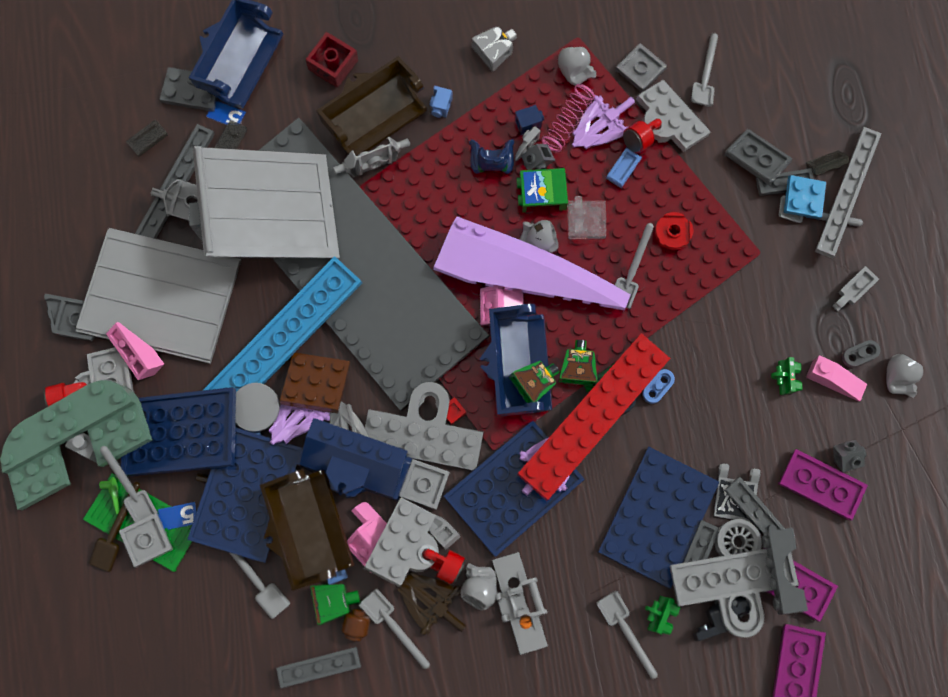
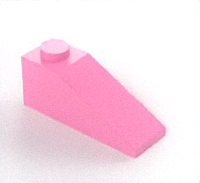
M119 322L115 323L106 333L137 380L155 375L164 365L151 346Z
M820 355L813 360L806 378L858 402L861 401L867 386L865 382L839 364Z

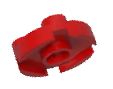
M678 212L665 214L660 218L655 227V237L658 240V244L670 250H679L686 247L693 236L691 221H688L685 215ZM671 227H675V230L679 231V234L676 233V235H672V233L669 232V229L671 230Z

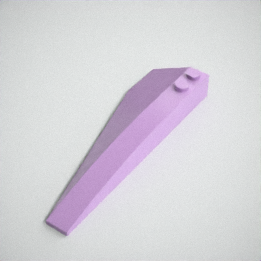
M460 217L455 218L433 269L472 284L481 282L486 283L485 286L489 287L494 285L504 286L506 290L521 289L523 293L554 298L555 295L563 297V300H583L582 303L585 304L594 302L599 303L603 307L625 310L630 298V294L561 257Z

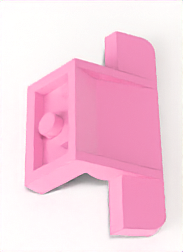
M498 285L481 288L480 325L484 327L490 326L489 309L523 304L522 290H506L504 286Z
M362 502L354 507L352 512L363 525L351 535L347 543L350 551L365 566L387 523L367 502Z

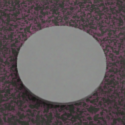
M250 383L241 387L236 392L235 422L238 426L247 431L258 432L267 429L275 422L279 414L280 403L276 393L269 386L262 383Z

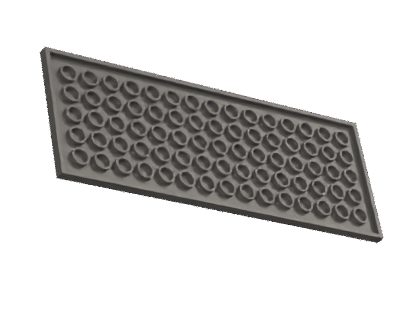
M298 117L258 151L326 154L340 255L338 260L362 281V284L326 320V323L399 410L402 411L409 405L411 394L417 386L425 382L438 381L484 342L489 335L346 171L334 174L333 167L340 164ZM332 258L273 259L301 291Z

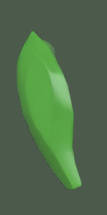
M112 477L110 481H100L99 487L100 489H109L117 515L119 513L118 485L116 479Z

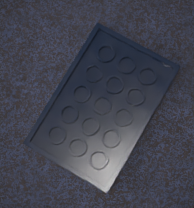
M230 387L138 398L152 441L121 457V469L127 477L234 466L235 388Z
M531 421L444 495L447 502L494 557L499 555L585 480L575 469L565 484L567 489L560 492L556 490L547 501L534 489L528 496L522 492L527 483L517 473L525 466L527 461L520 460L521 456L519 453L521 451L526 452L532 446L548 438L534 421Z
M235 428V464L231 467L211 468L187 540L266 563L270 550L266 544L272 543L273 539L271 536L264 539L270 517L260 485L295 472L302 448L284 442L272 445L270 443L271 438Z
M648 447L598 553L671 589L673 581L670 565L683 563L700 521L703 520L720 482Z

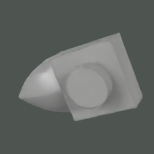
M534 126L531 131L527 130L523 135V143L517 151L516 161L527 152V148L534 145L540 138L541 130Z
M436 515L429 531L446 550L460 538V535L445 519Z

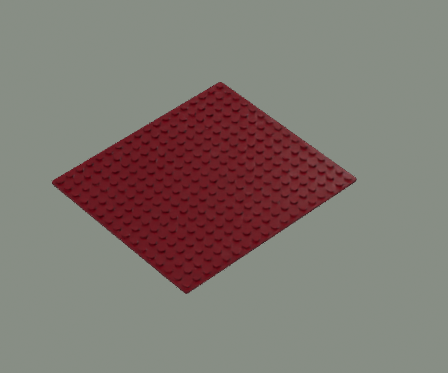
M575 38L359 186L479 324L480 289L489 286H485L486 283L476 282V284L468 283L433 270L456 217L516 239H520L522 235L523 222L535 224L541 220L551 221L556 231L559 246L552 254L597 275L613 285L616 284L617 279L620 277L627 279L628 271L645 227L648 223L653 224L652 233L632 280L639 287L630 309L608 308L594 302L585 304L582 303L583 300L577 299L568 301L563 300V297L555 295L554 298L523 293V304H534L536 307V314L534 315H544L548 364L554 363L559 369V373L553 377L556 384L551 388L552 409L584 386L559 383L567 349L575 348V340L587 341L586 351H594L596 372L599 375L614 364L641 333L649 338L760 255V250L667 141L658 143V140L654 139V143L640 153H636L642 158L622 188L607 180L606 177L624 150L628 148L623 136L605 144L591 146L587 150L584 147L576 146L573 148L572 144L575 138L572 135L573 127L575 131L578 127L576 124L581 120L574 118L582 117V112L579 111L588 109L587 107L591 105L589 104L591 100H582L579 96L575 95L577 94L574 89L575 85L569 83L561 72L558 65V56L563 48H586L590 54L591 62L589 66H592L596 71V78L587 79L581 84L590 88L596 96L599 97L601 95L603 103L609 104V109L612 107L616 109L630 98L580 38ZM580 86L576 87L583 96L593 98V95L587 89L583 90ZM634 103L620 114L618 120H623V125L629 127L637 121H642L645 114ZM534 105L537 106L538 111H542L544 121H542V127L539 129L541 130L540 138L534 145L543 144L542 138L549 136L557 140L561 146H564L561 152L551 150L555 161L547 166V169L565 168L568 196L567 210H559V205L527 207L526 212H522V206H518V195H521L520 189H517L516 178L520 177V171L527 169L524 166L522 157L517 161L515 160L517 151L523 143V135H520L514 120L516 111ZM596 117L594 120H592L590 126L593 125L600 118ZM608 126L597 134H603L604 132H606L608 130ZM544 138L546 142L551 144L549 145L550 147L557 150H561L560 148H557L559 146L555 142H553L550 139ZM471 139L479 143L480 148L482 147L484 150H502L505 143L513 139L515 141L513 145V170L509 174L494 170L478 174L474 173L471 168V146L469 141ZM670 212H678L685 215V218L688 221L690 220L693 225L691 240L686 247L679 250L661 247L655 237L657 222ZM671 227V230L669 229V232L672 233V235H676V233L679 234V231L675 230V227ZM481 326L489 337L443 375L439 381L452 398L455 397L467 413L465 415L477 431L484 432L483 439L489 447L496 451L531 421L536 422L549 411L511 416H500L497 414L495 381L488 378L487 373L481 368V365L487 366L489 362L480 360L492 342L490 326Z

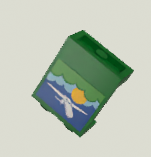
M565 168L520 171V177L516 178L517 189H520L521 195H518V206H522V212H526L527 207L559 205V210H567L568 196Z

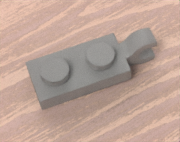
M865 266L838 292L842 297L832 307L838 312L847 302L853 305L879 278Z

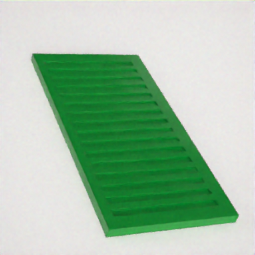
M112 473L107 481H110L112 477L117 481L120 511L128 492L117 476ZM102 489L83 518V520L109 534L117 517L109 489ZM148 494L157 512L158 509L171 507ZM129 511L120 530L135 523ZM192 525L169 530L165 528L173 550L153 560L175 572L192 544V541L187 540ZM118 532L115 538L123 542L120 532Z

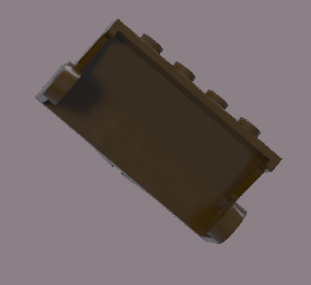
M397 56L373 73H354L353 76L357 78L356 81L352 82L348 77L342 94L316 110L323 125L337 139L347 155L354 151L355 155L358 156L364 151H369L427 111V108L416 95V93L424 89L421 80Z
M299 470L260 485L270 517L264 539L269 538V536L273 539V542L267 543L266 546L282 557L292 591L336 577V572L355 566L325 470H320L307 476L304 470Z

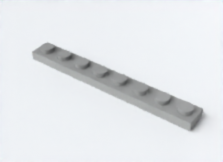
M866 127L862 129L815 252L831 259L834 258L882 133Z

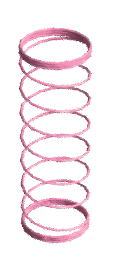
M582 84L575 86L574 89L578 94L577 96L591 100L592 103V100L595 98L594 92ZM580 86V88L587 89L591 92L593 98L583 96L576 87ZM544 136L542 138L543 144L548 143L544 140V138H547L555 142L559 146L557 148L561 149L557 150L549 146L550 150L555 152L562 151V147L564 146H561V144L557 140L549 136Z

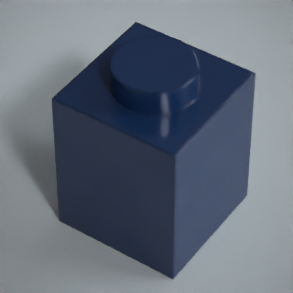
M536 105L515 112L514 120L520 135H524L527 130L531 131L534 126L541 129L544 116L541 110L538 111Z

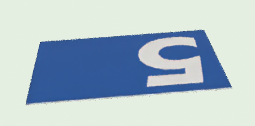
M217 101L215 111H209L206 117L238 129L246 112Z
M195 502L158 509L164 529L168 528V530L192 525L197 512Z

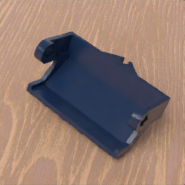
M232 0L220 22L203 30V33L209 34L207 38L200 36L203 53L189 76L190 81L196 88L211 93L229 105L244 108L283 36V32L280 29L269 27L262 21H268L273 14L268 6L251 0Z
M534 304L489 309L492 342L480 360L489 362L487 366L481 365V368L487 373L488 378L495 381L497 414L500 416L553 411L551 389L537 402L526 403L509 379V376L515 370L541 361L545 367L549 366L545 318L543 314L534 315L536 314Z
M313 418L297 465L314 473L325 470L330 488L340 496L342 495V490L344 494L346 493V498L355 497L360 493L368 491L398 502L413 458L407 456V450Z

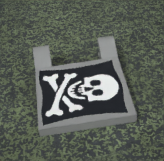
M720 464L718 470V481L720 483L716 491L713 516L734 520L742 519L751 522L724 491L735 479L727 478L729 465ZM751 469L749 482H744L757 495L761 471L759 469Z

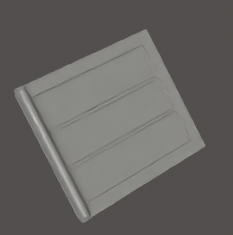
M193 147L205 257L333 258L335 256L337 259L340 258L326 154Z
M109 228L76 325V332L110 340L106 333L115 323L119 322L155 351L211 364L241 259L234 257H205L204 250Z

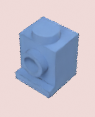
M438 86L434 87V96H432L430 101V107H432L431 114L433 116L447 117L452 102V90Z

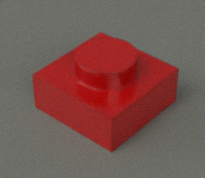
M455 397L450 400L447 420L452 425L467 413Z

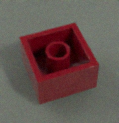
M326 32L305 60L309 71L338 88L357 63L358 56L356 49Z

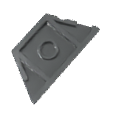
M50 294L44 295L54 335L91 342L96 338V336L76 332V325L84 304L83 300Z

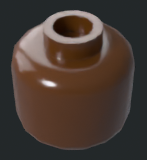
M353 609L352 612L345 614L342 632L346 635L347 639L361 641L362 638L368 635L370 618L364 615L365 611Z

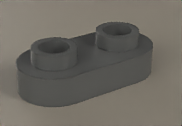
M865 341L847 349L842 355V361L847 367L855 368L878 357L880 346L875 341ZM866 349H869L871 351V354H868L866 352ZM849 356H852L854 361H850Z

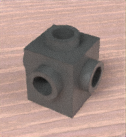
M548 144L532 145L527 148V152L521 155L527 170L547 169V166L555 161Z
M856 440L833 446L834 462L842 472L865 466L866 451Z

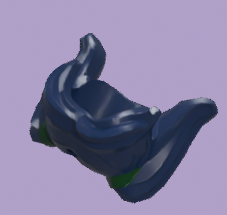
M471 139L469 141L471 146V168L474 173L478 174L494 170L509 174L514 166L513 145L515 141L513 139L508 140L502 150H484V148H480L478 142Z

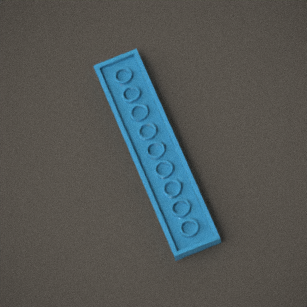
M334 256L204 390L233 387L237 392L241 387L250 383L265 384L362 284V281Z

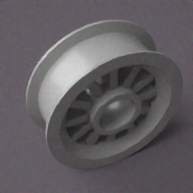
M735 519L720 527L714 543L716 551L721 557L733 555L737 552L739 554L742 551L745 553L761 550L762 540L758 529L752 523L742 519ZM735 537H739L742 540L741 547H737L734 544Z

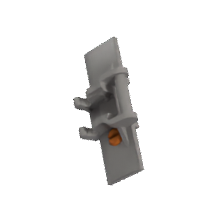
M519 552L492 560L502 592L496 593V601H498L502 613L501 618L503 623L511 622L520 655L548 647L539 616L548 612L547 609H544L536 584L538 582L537 578L527 580ZM511 578L519 580L520 585L517 588L511 589L508 586V581ZM529 586L536 612L530 613L524 598L523 587Z

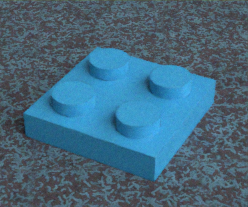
M790 175L787 181L784 213L821 219L826 182Z

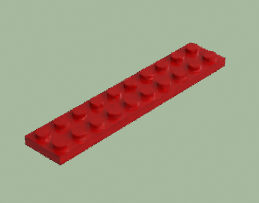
M641 333L517 475L546 501L549 500L671 358Z

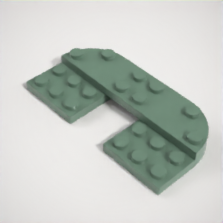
M108 380L92 382L25 419L12 429L3 446L0 462L2 473H7L9 476L18 510H24L70 485L59 445L88 430L97 464L101 467L108 464L100 452L102 446L108 447L117 460L152 441L141 403L130 388Z

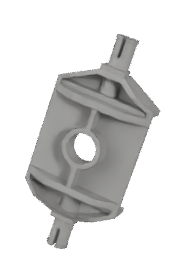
M387 137L389 144L380 145L375 150L364 151L358 156L355 155L354 151H351L342 164L333 167L334 174L346 171V173L348 172L352 177H355L381 165L390 164L397 160L400 149L410 146L408 138L396 142L391 137Z
M177 179L164 191L152 188L151 196L153 195L164 200L168 217L172 215L189 221V205L187 200L195 198L198 201L197 186L195 184Z

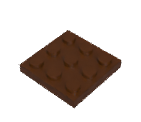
M294 353L281 394L280 405L338 414L350 368V361Z

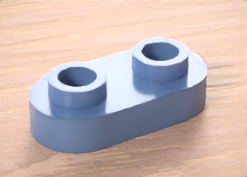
M667 369L660 370L643 390V399L649 404L658 403L674 384V374ZM661 378H666L667 383H662ZM649 392H654L655 397H650Z

